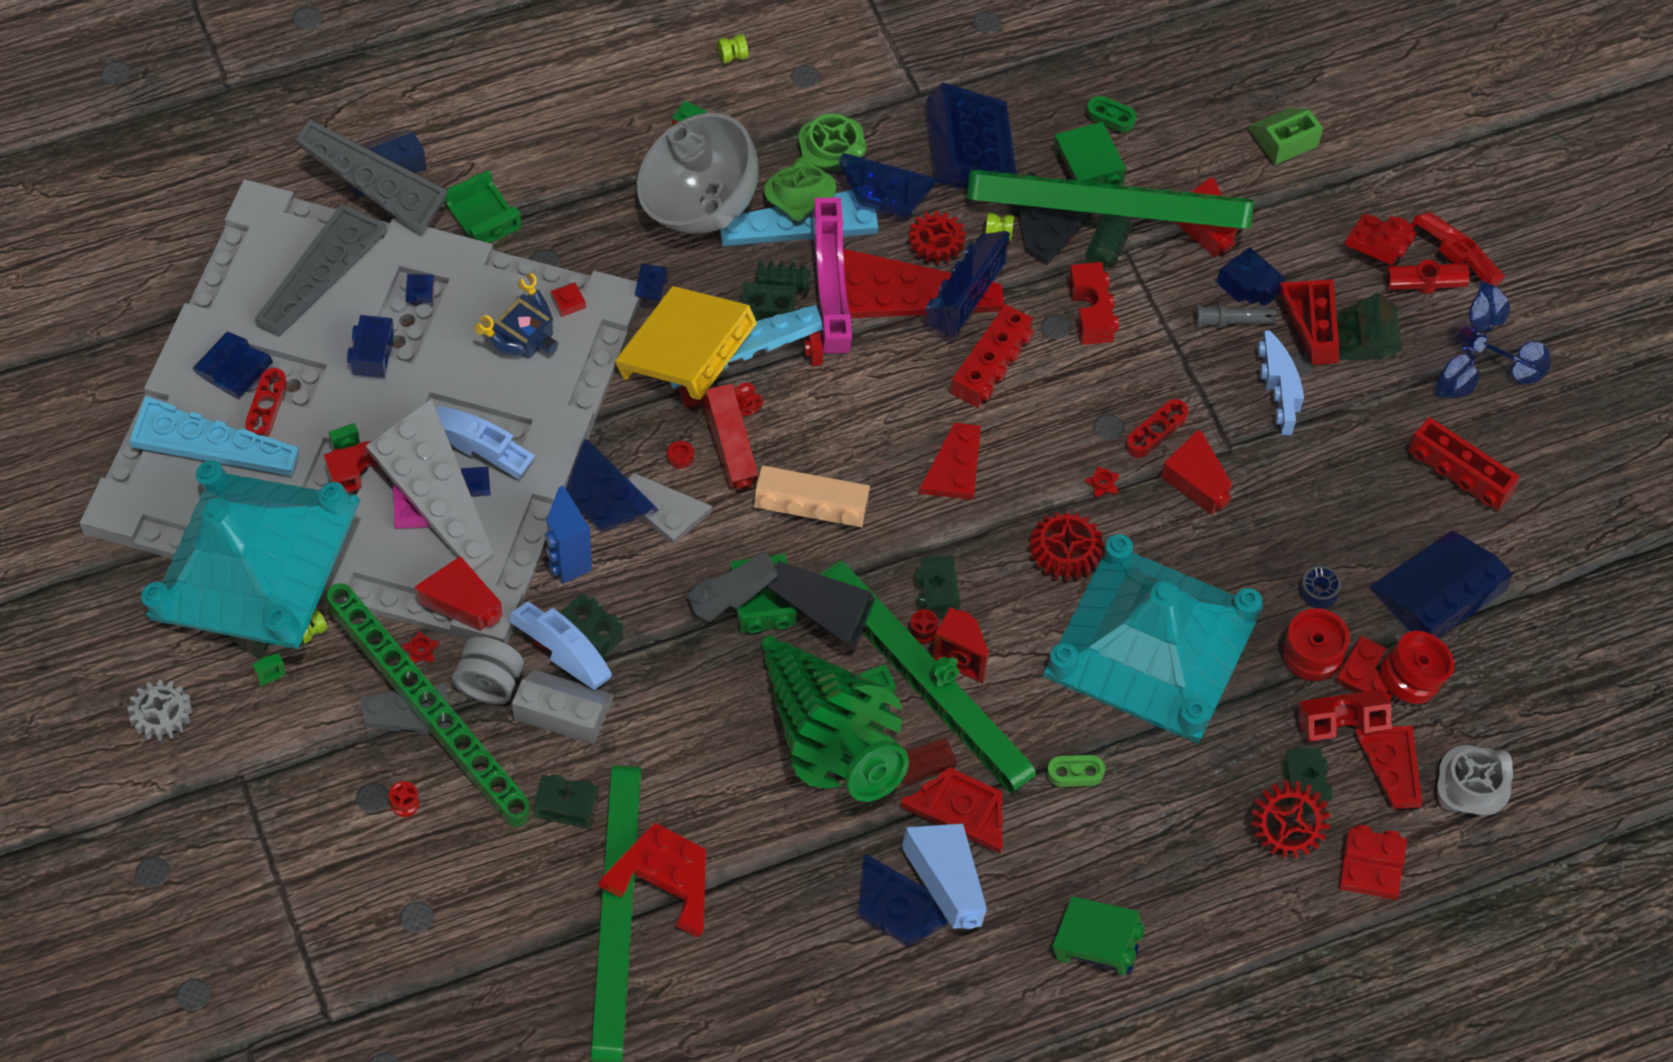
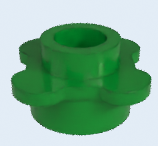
M942 657L933 664L931 673L936 677L935 684L938 687L952 682L958 676L959 669L956 667L958 660L955 657Z

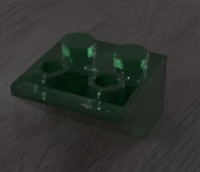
M1376 293L1336 313L1339 354L1342 360H1381L1402 350L1397 307L1381 294Z

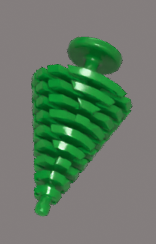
M774 636L765 637L761 642V647L765 651L764 659L770 680L775 684L773 687L774 693L777 696L775 700L787 744L791 747L790 757L796 775L807 785L829 789L843 786L836 779L826 775L828 771L845 777L846 789L857 801L869 802L878 800L892 792L907 773L909 759L907 752L896 743V740L891 735L884 733V729L880 725L900 733L903 720L897 714L889 711V707L885 704L887 703L903 711L899 698L886 687L877 685L875 682L864 679L787 642L777 641Z

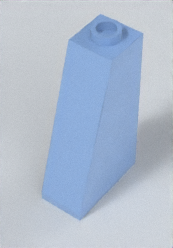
M963 824L907 827L902 842V849L952 928L972 929L981 927L987 907Z

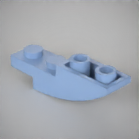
M1265 331L1263 340L1258 341L1257 347L1258 357H1262L1263 363L1260 364V379L1265 380L1266 390H1273V401L1278 402V408L1275 411L1276 425H1280L1281 435H1292L1296 422L1295 412L1301 411L1304 400L1301 380L1295 364L1285 347L1271 331Z
M438 406L436 409L449 443L465 454L471 456L475 452L518 480L533 462L535 455L512 441L514 435L506 430L460 410Z
M528 601L511 612L509 622L552 651L550 660L585 685L595 690L611 678L612 673L596 648L575 625L554 608L545 613Z

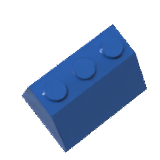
M563 485L558 488L546 520L547 532L544 535L548 543V547H546L549 561H547L548 569L553 577L558 576L561 583L565 584L592 571L590 527Z

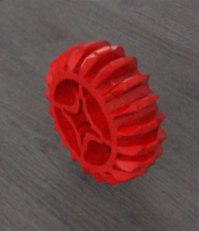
M1067 509L1063 515H1060L1057 511L1053 513L1052 518L1045 515L1043 522L1038 521L1035 525V530L1031 532V541L1029 543L1031 558L1036 560L1037 569L1044 568L1045 576L1053 573L1055 580L1059 576H1064L1066 582L1070 579V576H1073L1077 581L1081 578V574L1088 577L1091 569L1095 570L1100 560H1102V551L1104 550L1102 531H1097L1096 523L1089 524L1088 516L1083 519L1079 518L1078 511L1074 516L1069 515Z
M1283 780L1284 789L1280 790L1277 783H1273V794L1267 789L1262 791L1267 799L1266 801L1261 798H1256L1255 803L1261 809H1252L1251 813L1260 818L1252 820L1251 825L1252 827L1261 828L1256 830L1254 835L1256 838L1265 836L1261 841L1262 847L1272 843L1270 847L1271 854H1275L1278 848H1281L1282 858H1286L1288 850H1292L1293 858H1298L1297 850L1302 849L1304 855L1307 856L1309 855L1307 847L1309 844L1314 849L1319 848L1315 838L1320 840L1326 839V835L1320 829L1327 830L1330 828V824L1321 820L1330 818V812L1320 810L1327 806V802L1325 800L1316 802L1321 796L1319 791L1309 795L1312 788L1310 784L1305 785L1303 790H1300L1299 780H1295L1294 788H1289L1288 780ZM1283 798H1297L1288 807L1273 805ZM1305 802L1312 807L1315 813L1313 826L1301 817ZM1268 812L1280 821L1276 836L1267 827L1266 818ZM1290 813H1295L1297 822L1293 824L1291 821V825L1286 826L1284 816L1287 814L1290 816ZM1294 831L1308 833L1298 840H1284Z

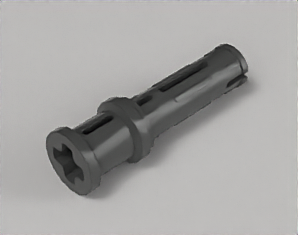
M1196 304L1194 322L1196 328H1201L1202 325H1217L1218 328H1223L1226 324L1275 325L1277 317L1265 316L1277 315L1276 308H1227L1223 304H1218L1217 307H1202L1201 304Z

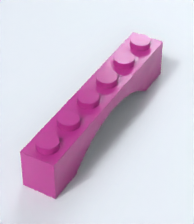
M841 197L815 198L812 219L819 312L823 325V330H821L823 354L849 353L852 331L844 276Z

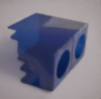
M1251 247L1222 267L1217 277V284L1237 302L1245 299L1250 304L1259 302L1262 306L1268 305L1281 294L1280 283L1285 281V277Z

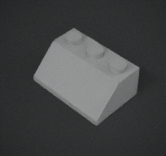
M533 670L522 679L512 702L514 720L594 745L614 699V694L598 689L593 690L589 686Z

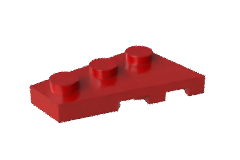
M953 424L920 487L919 494L974 500L981 425Z
M1394 726L1389 730L1364 733L1362 729H1355V736L1392 809L1422 807L1413 726Z

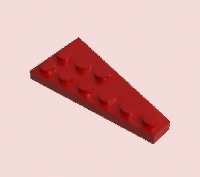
M843 249L845 287L850 318L1000 312L1004 306L1002 284Z

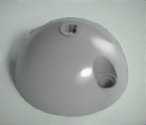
M720 113L699 114L675 124L655 141L641 164L637 180V194L644 211L659 224L688 234L712 232L727 227L732 220L743 213L756 190L759 163L754 142L739 121Z

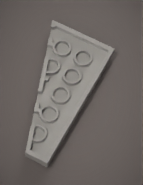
M431 398L366 445V451L457 557L461 556L475 571L493 558L494 553Z

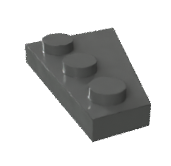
M446 683L433 685L449 704ZM397 691L360 697L365 727L400 731L401 729L412 730L424 735L431 733ZM426 700L422 702L420 705L422 707L427 708L433 706L435 703L433 701ZM443 721L438 726L440 728L446 729L449 728L452 725V723L448 721Z

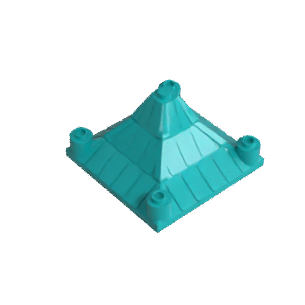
M215 460L203 462L197 468L195 476L204 489L173 556L172 563L165 574L163 583H150L142 591L141 600L148 608L147 617L153 621L299 649L358 509L360 499L357 495L348 494L345 488L338 482L327 483L320 490L302 488L295 485L228 474L219 462Z
M1122 534L1113 535L1106 542L1102 560L1089 582L1059 644L1051 650L1049 663L1044 670L1043 678L1199 744L1262 612V596L1258 591L1251 588H1243L1236 595L1229 594L1217 587L1205 584V582L1186 576L1181 572L1133 553V542L1130 538Z

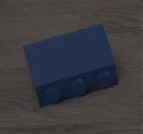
M403 129L362 145V147L413 173L426 170L425 151L413 131ZM347 182L355 197L363 194Z

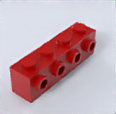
M1005 304L952 378L950 394L979 408L984 400L988 401L993 394L996 382H1001L1004 379L1008 370L1007 366L1010 362L1015 363L1018 359L1021 346L1024 343L1028 344L1034 334L1032 329L1033 318Z
M1428 417L1414 433L1408 450L1416 459L1424 461L1440 475L1448 477L1457 483L1461 489L1469 491L1485 505L1491 506L1497 511L1513 495L1520 478L1519 475L1431 417Z

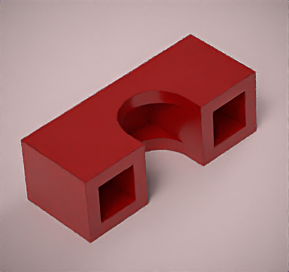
M1102 262L1070 265L1068 282L1072 301H1086L1093 305L1092 307L1080 308L1077 325L1081 344L1113 342L1115 331H1119L1118 316H1113L1112 309H1114L1113 294L1108 293L1107 289L1110 284L1108 272H1104Z
M364 441L356 446L345 449H335L330 453L324 454L330 482L340 483L347 492L362 489L361 472L371 466L380 467L366 451V445L370 443L369 441Z
M1381 689L1298 701L1299 727L1308 741L1337 737L1336 728L1344 725L1357 726L1364 733L1392 729L1391 702Z

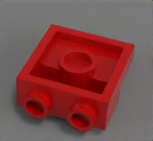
M1363 213L1349 233L1345 245L1393 266L1398 257H1404L1408 246L1412 245L1417 232L1413 231L1415 225L1408 223L1403 218L1390 215L1385 223L1376 216Z
M1357 825L1354 828H1349L1345 839L1339 889L1397 900L1400 892L1402 868L1405 862L1407 838L1400 837V833L1393 830L1384 831L1383 834L1375 833L1366 825Z

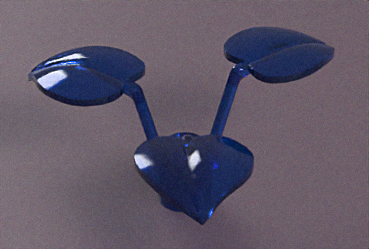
M1481 282L1479 291L1472 301L1469 310V321L1473 327H1464L1458 334V343L1464 347L1463 352L1467 353V355L1458 354L1447 363L1439 378L1435 391L1436 395L1454 398L1469 395L1475 389L1479 380V371L1473 366L1476 360L1472 352L1479 353L1486 348L1515 361L1511 368V375L1520 383H1535L1541 380L1549 371L1551 365L1549 351L1539 341L1530 340L1524 343L1518 351V357L1488 343L1486 335L1482 332H1490L1493 326L1504 324L1510 312L1508 298L1498 287L1488 282Z

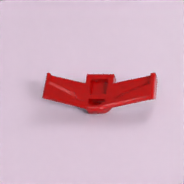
M1431 211L1415 216L1411 223L1415 225L1414 227H1422L1443 242L1438 250L1445 255L1446 260L1452 264L1468 263L1486 283L1484 287L1487 290L1495 288L1504 279L1505 275L1470 237L1464 235Z

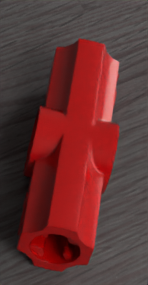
M1428 259L1423 260L1419 265L1388 266L1386 270V283L1389 290L1417 289L1421 293L1429 294L1434 292L1436 288L1468 287L1469 269L1466 263L1438 264L1436 261Z

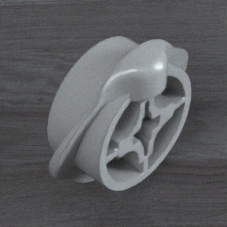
M1462 745L1451 749L1443 757L1439 767L1437 794L1440 806L1445 810H1455L1483 816L1499 812L1505 807L1511 796V783L1513 779L1511 755L1504 750H1493L1471 745Z

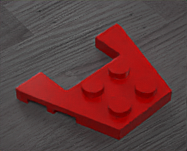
M654 823L598 881L597 886L621 897L625 893L633 873L683 899L684 904L676 921V927L697 938L704 931L706 849Z

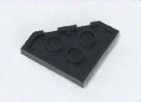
M1031 171L1027 174L1029 176H1037ZM1017 205L1020 227L1024 237L1025 253L1047 266L1088 222L1093 213Z

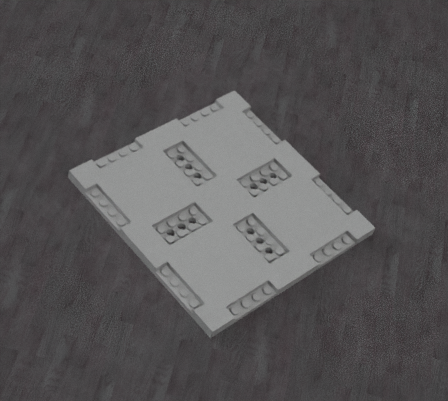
M244 179L225 218L226 227L189 304L184 303L144 387L145 396L177 406L178 410L190 414L191 412L201 414L204 419L213 422L219 420L226 423L228 427L246 430L245 421L262 373L269 368L281 369L286 376L287 388L291 385H298L301 388L295 392L285 391L269 438L298 447L299 456L293 475L288 476L219 464L228 474L317 490L330 483L324 454L333 451L328 432L355 423L359 432L360 443L364 441L370 442L431 398L436 409L438 406L460 410L489 421L514 435L512 439L514 443L535 455L533 462L519 480L475 452L469 456L451 445L494 553L493 558L474 572L501 601L503 616L495 625L487 626L483 630L478 631L417 602L415 586L458 557L432 527L395 529L393 481H389L387 474L382 468L377 466L368 467L361 472L362 489L347 492L348 494L357 495L360 499V504L320 596L321 600L328 601L327 592L329 588L336 583H344L355 592L372 614L466 640L473 637H488L508 644L515 626L509 622L511 612L524 604L547 545L544 535L547 532L546 520L558 488L563 485L567 491L569 489L617 367L615 360L624 349L644 298V283L594 270L591 276L494 251L493 244L429 227L421 236L399 219L392 218L391 223L383 222L387 226L385 234L280 335H277L256 325L255 317L337 209L295 199L294 193L291 191ZM532 273L537 279L534 288L536 290L539 289L552 314V338L558 341V347L551 355L539 349L531 358L527 359L522 356L502 355L486 339V334L479 335L474 331V326L480 323L485 327L480 321V318L484 315L490 316L493 322H495L523 293L528 295L529 293L520 290L517 284L518 280L522 278L524 283L529 286L530 282L526 274ZM434 280H435V283H434V295H433V298H432V294H433V282H434ZM576 282L586 301V308L561 317L551 298V291ZM414 299H421L424 301L422 304L418 306H413L410 304V302ZM404 320H412L415 322L413 325L409 327H404L401 325V323ZM395 341H403L405 343L400 348L391 346ZM241 371L250 373L243 379L236 377V374ZM274 383L270 384V391L272 392ZM143 398L106 478L101 477L80 521V525L85 535L173 559L204 489L197 481L195 474L199 465L205 462V460L131 447L129 441L144 401ZM267 399L261 401L258 406L268 409L272 407L274 402ZM259 417L260 421L258 426L254 427L255 430L263 426L262 417ZM339 597L334 602L341 604L348 599Z

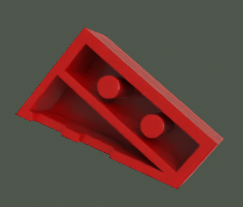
M1334 279L1280 283L1281 302L1312 365L1339 363Z

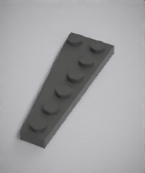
M310 119L296 138V145L421 236L448 196V190Z
M341 203L255 317L256 325L280 335L387 231L386 224Z

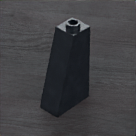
M778 561L775 566L778 576L768 583V587L773 594L791 607H795L796 611L847 648L855 651L876 600L871 592Z

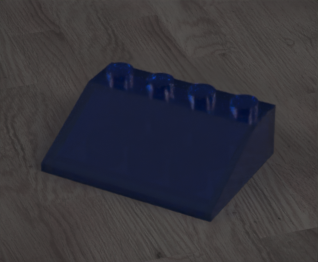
M942 82L926 99L936 182L956 188H968L969 171L972 170L1017 174L1007 101Z
M1451 530L1370 585L1369 589L1410 632L1424 631L1439 638L1507 591L1513 573L1495 554Z

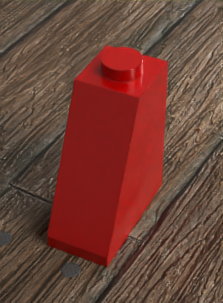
M1213 177L1191 191V193L1222 196ZM1174 221L1214 258L1222 252L1227 253L1235 244L1237 228Z
M1197 430L1164 462L1161 478L1212 516L1219 508L1221 510L1224 509L1230 502L1232 483L1204 434Z
M461 556L415 586L416 600L420 605L478 631L483 630L487 626L495 625L503 616L501 601Z

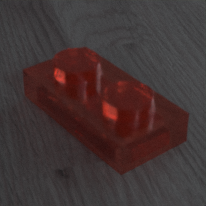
M947 738L907 751L909 764L902 782L905 786L943 772L950 767H957L958 761Z

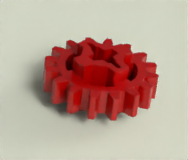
M935 210L933 216L924 212V219L918 216L915 218V224L910 225L908 242H911V251L917 250L916 256L918 258L924 255L926 256V262L933 258L936 264H939L942 258L946 262H950V255L958 257L959 250L964 249L966 232H963V224H957L956 216L949 219L948 212L940 216L938 211Z

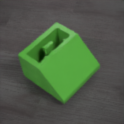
M1291 107L1249 125L1248 129L1274 165L1318 147L1323 127L1309 109Z

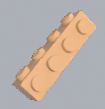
M762 465L756 487L754 507L862 528L868 504L870 485Z

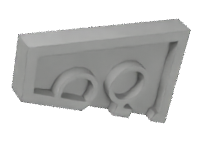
M635 473L615 489V496L672 545L676 544L712 512L711 505Z

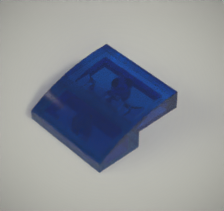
M227 331L198 361L193 370L215 387L239 399L273 363L270 354L250 347L247 339Z

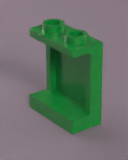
M1103 122L1055 134L1053 152L1056 158H1063L1073 180L1122 185L1124 183L1126 167Z
M489 170L476 174L460 184L452 185L447 189L448 196L444 200L445 208L466 237L493 243L522 229L521 213L516 206L511 208L493 184L492 174Z
M785 554L770 556L774 567L778 561L787 563ZM751 559L730 561V572ZM768 584L736 609L740 633H758L762 630L773 628L781 630L796 625V608L791 607L774 595L769 589Z
M1072 896L1053 949L1057 960L1060 962L1069 963L1071 957H1077L1115 966L1118 974L1125 975L1128 966L1131 967L1134 963L1136 955L1135 946L1137 941H1141L1144 936L1145 925L1141 921L1139 911Z

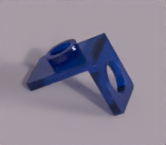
M641 263L635 296L660 301L664 284L668 283L667 267Z

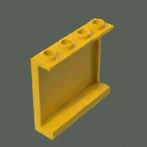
M672 286L619 354L615 363L624 380H627L633 372L686 386L691 398L700 400L705 394L706 389L711 386L756 326L757 322L750 306L747 304Z

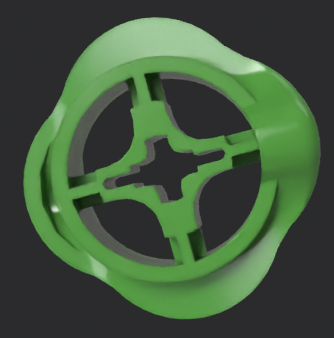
M822 115L806 123L800 129L798 135L802 157L808 158L816 167L824 170H842L860 161L866 152V142L861 125L857 121L842 115Z
M798 157L790 167L780 170L766 182L764 192L766 199L770 203L785 211L794 221H802L813 210L815 198H833L836 193V182L831 175L816 167L808 158Z

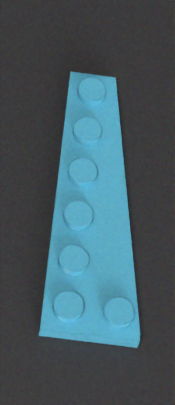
M872 186L836 193L833 198L841 197L843 237L878 234ZM777 206L740 214L727 227L720 229L722 246L814 239L812 211L802 221H794L785 211Z
M816 305L756 321V326L729 362L742 358L743 361L753 358V354L759 350L770 351L785 343L793 342L823 330ZM671 382L673 389L682 386Z
M146 396L129 441L130 446L133 448L205 461L215 460L221 464L288 476L293 475L299 456V449L296 446L266 436H259L245 429L237 430L228 427L226 423L219 420L213 422L202 418L201 414L195 412L190 414L178 410L177 406Z

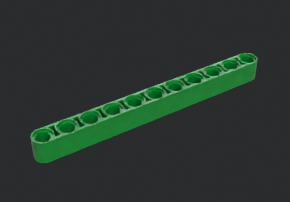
M981 170L969 171L967 198L979 201L1234 228H1251L1254 200L1247 198Z
M838 560L819 573L820 575L871 592L876 600L862 634L1006 790L1014 793L1036 776L1035 769L1030 761L954 680L950 683H945L941 687L935 684L937 679L931 673V669L936 660L843 561Z
M344 583L332 585L327 592L329 610L505 822L513 827L525 825L529 820L530 812L529 801L524 793L355 592ZM339 597L348 599L341 604L334 602ZM355 618L364 619V622L360 624H354L351 621ZM373 638H379L382 640L381 643L377 645H372L368 643ZM390 659H397L400 661L398 664L394 666L386 664V662ZM410 679L417 681L415 685L410 687L403 684ZM426 700H430L435 703L433 706L427 708L422 707L420 705L422 702ZM443 721H448L452 723V725L446 729L440 728L438 726ZM461 742H466L470 745L465 750L456 748V745ZM483 763L488 766L483 771H477L473 768L476 764ZM498 784L506 787L504 791L498 793L491 790L493 786ZM513 806H521L524 809L519 814H513L509 811Z
M612 765L604 875L637 842L641 766ZM633 873L626 891L621 897L603 889L592 1062H623L635 874Z

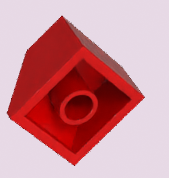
M950 607L935 633L933 658L937 661L942 657H955L958 660L956 667L959 669L960 674L983 684L986 677L989 651L978 622L968 612Z

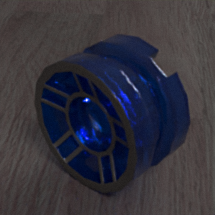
M1319 565L1310 568L1302 579L1300 589L1302 599L1313 608L1325 609L1331 607L1339 597L1341 589L1340 577L1335 570L1327 566ZM1316 586H1318L1319 588H1322V589H1324V588H1326V589L1323 590V591H1320V590H1318V589L1316 588Z

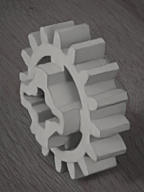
M158 680L157 686L147 682V689L145 691L138 688V697H130L132 706L127 707L131 726H135L138 735L145 731V736L148 740L153 735H156L158 741H161L165 734L172 739L174 730L182 733L183 728L181 724L190 723L188 715L192 714L189 695L184 693L182 686L175 689L173 681H170L167 686L163 685L162 680Z

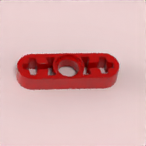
M269 368L262 373L245 421L246 430L254 432L259 436L269 437L287 388L286 376L281 369ZM274 379H278V381H276L273 385V392L270 391L271 389L269 382H273ZM268 399L274 402L272 407L268 409L258 406L263 400ZM259 417H262L263 426L255 430L254 427H257L260 421Z
M1172 399L1164 404L1129 434L1126 444L1127 452L1135 458L1147 456L1186 422L1188 415L1187 404L1179 399ZM1171 411L1174 412V413L1177 412V411H1179V412H1180V415L1177 414V413L1174 414V415L1170 418V422H1169L1168 419H1169V417H1170ZM1160 424L1164 427L1165 431L1155 433L1150 429V426ZM1145 436H1146L1147 438H1146L1145 441H1144V446L1138 445V446L1136 447V446L1134 445L1135 442L1138 443V444H1139L1140 442H1142V441L1144 440Z

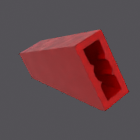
M733 383L706 389L702 408L729 489L737 487L738 490H745L751 488L753 483L757 481L758 472Z

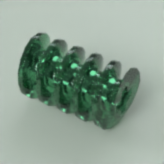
M1103 214L1092 236V241L1085 252L1086 261L1088 263L1102 262L1103 269L1115 265L1122 253V248L1125 246V241L1128 240L1129 233L1132 231L1133 226L1131 222L1120 215Z
M759 259L756 289L760 285L762 293H765L768 286H771L772 292L776 294L779 286H781L783 294H787L789 288L792 287L794 295H797L800 288H802L804 295L808 296L811 267L807 270L805 262H801L799 269H796L794 261H791L789 267L786 268L783 260L780 261L778 267H775L771 259L767 267H765L763 260Z

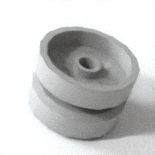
M488 637L469 638L461 652V660L456 664L452 674V682L457 689L473 699L488 704H504L512 697L516 687L515 681L520 677L524 667V659L519 652L499 640Z

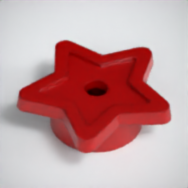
M1098 466L1094 475L1085 479V483L1094 488L1096 498L1104 493L1116 495L1118 489L1115 482L1119 474L1112 473L1110 470L1102 469Z
M418 632L409 643L403 644L402 648L410 654V659L414 664L421 660L433 663V651L438 647L439 641L430 640L421 632Z

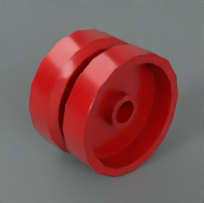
M1311 608L1296 615L1290 623L1282 648L1283 659L1288 669L1296 676L1308 681H1322L1336 674L1340 670L1350 642L1349 630L1345 622L1335 613L1325 609Z
M1411 631L1402 636L1383 660L1380 672L1385 685L1399 699L1413 704H1423L1430 701L1452 675L1455 662L1446 644L1436 636L1424 631Z

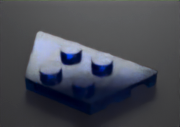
M842 153L839 158V163L859 205L909 218L937 181V178L846 153Z
M588 439L583 441L566 490L575 505L602 532L614 529L619 524L635 521V518L646 513L653 514L659 510Z
M867 854L864 856L858 914L860 919L907 946L950 924L927 888Z

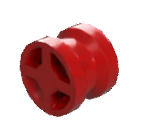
M751 382L742 383L734 389L742 416L754 414L762 407L764 400L760 394L755 393L756 388Z
M922 609L916 611L911 617L909 632L920 644L924 645L933 642L938 628V617L931 610Z
M400 781L391 787L389 800L393 813L400 817L414 815L419 808L416 786L408 781Z

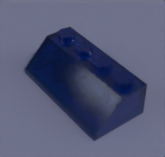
M1000 231L980 234L975 243L970 242L966 248L963 260H958L954 265L950 279H945L942 282L936 299L931 298L925 309V312L928 313L927 325L955 338L1006 264L1010 238L1009 232Z

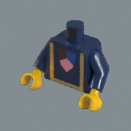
M532 273L526 274L530 282L529 286L524 283L522 278L518 280L517 284L518 288L527 291L528 295L523 293L495 322H493L490 316L484 315L480 318V321L485 327L480 323L474 326V331L479 335L486 334V339L502 355L522 356L527 359L531 358L539 349L551 355L558 347V341L552 338V314L539 289L536 290L534 288L537 279Z

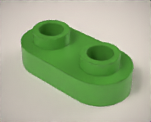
M1094 755L1057 756L1049 762L1047 769L1049 781L1059 787L1095 786L1103 780L1105 774L1104 762ZM1061 771L1066 775L1062 777L1057 775V772ZM1092 771L1094 775L1089 776L1085 772Z

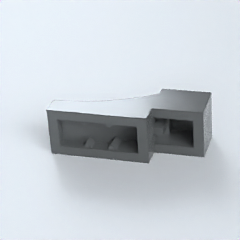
M762 551L756 557L729 573L713 579L707 577L687 595L696 615L710 622L730 605L738 609L776 578L778 574L770 556Z

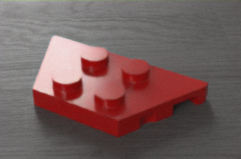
M950 767L939 774L937 779L930 780L922 785L921 790L910 797L905 796L901 800L900 807L937 825L963 824L967 839L1001 854L1003 849L1002 791Z

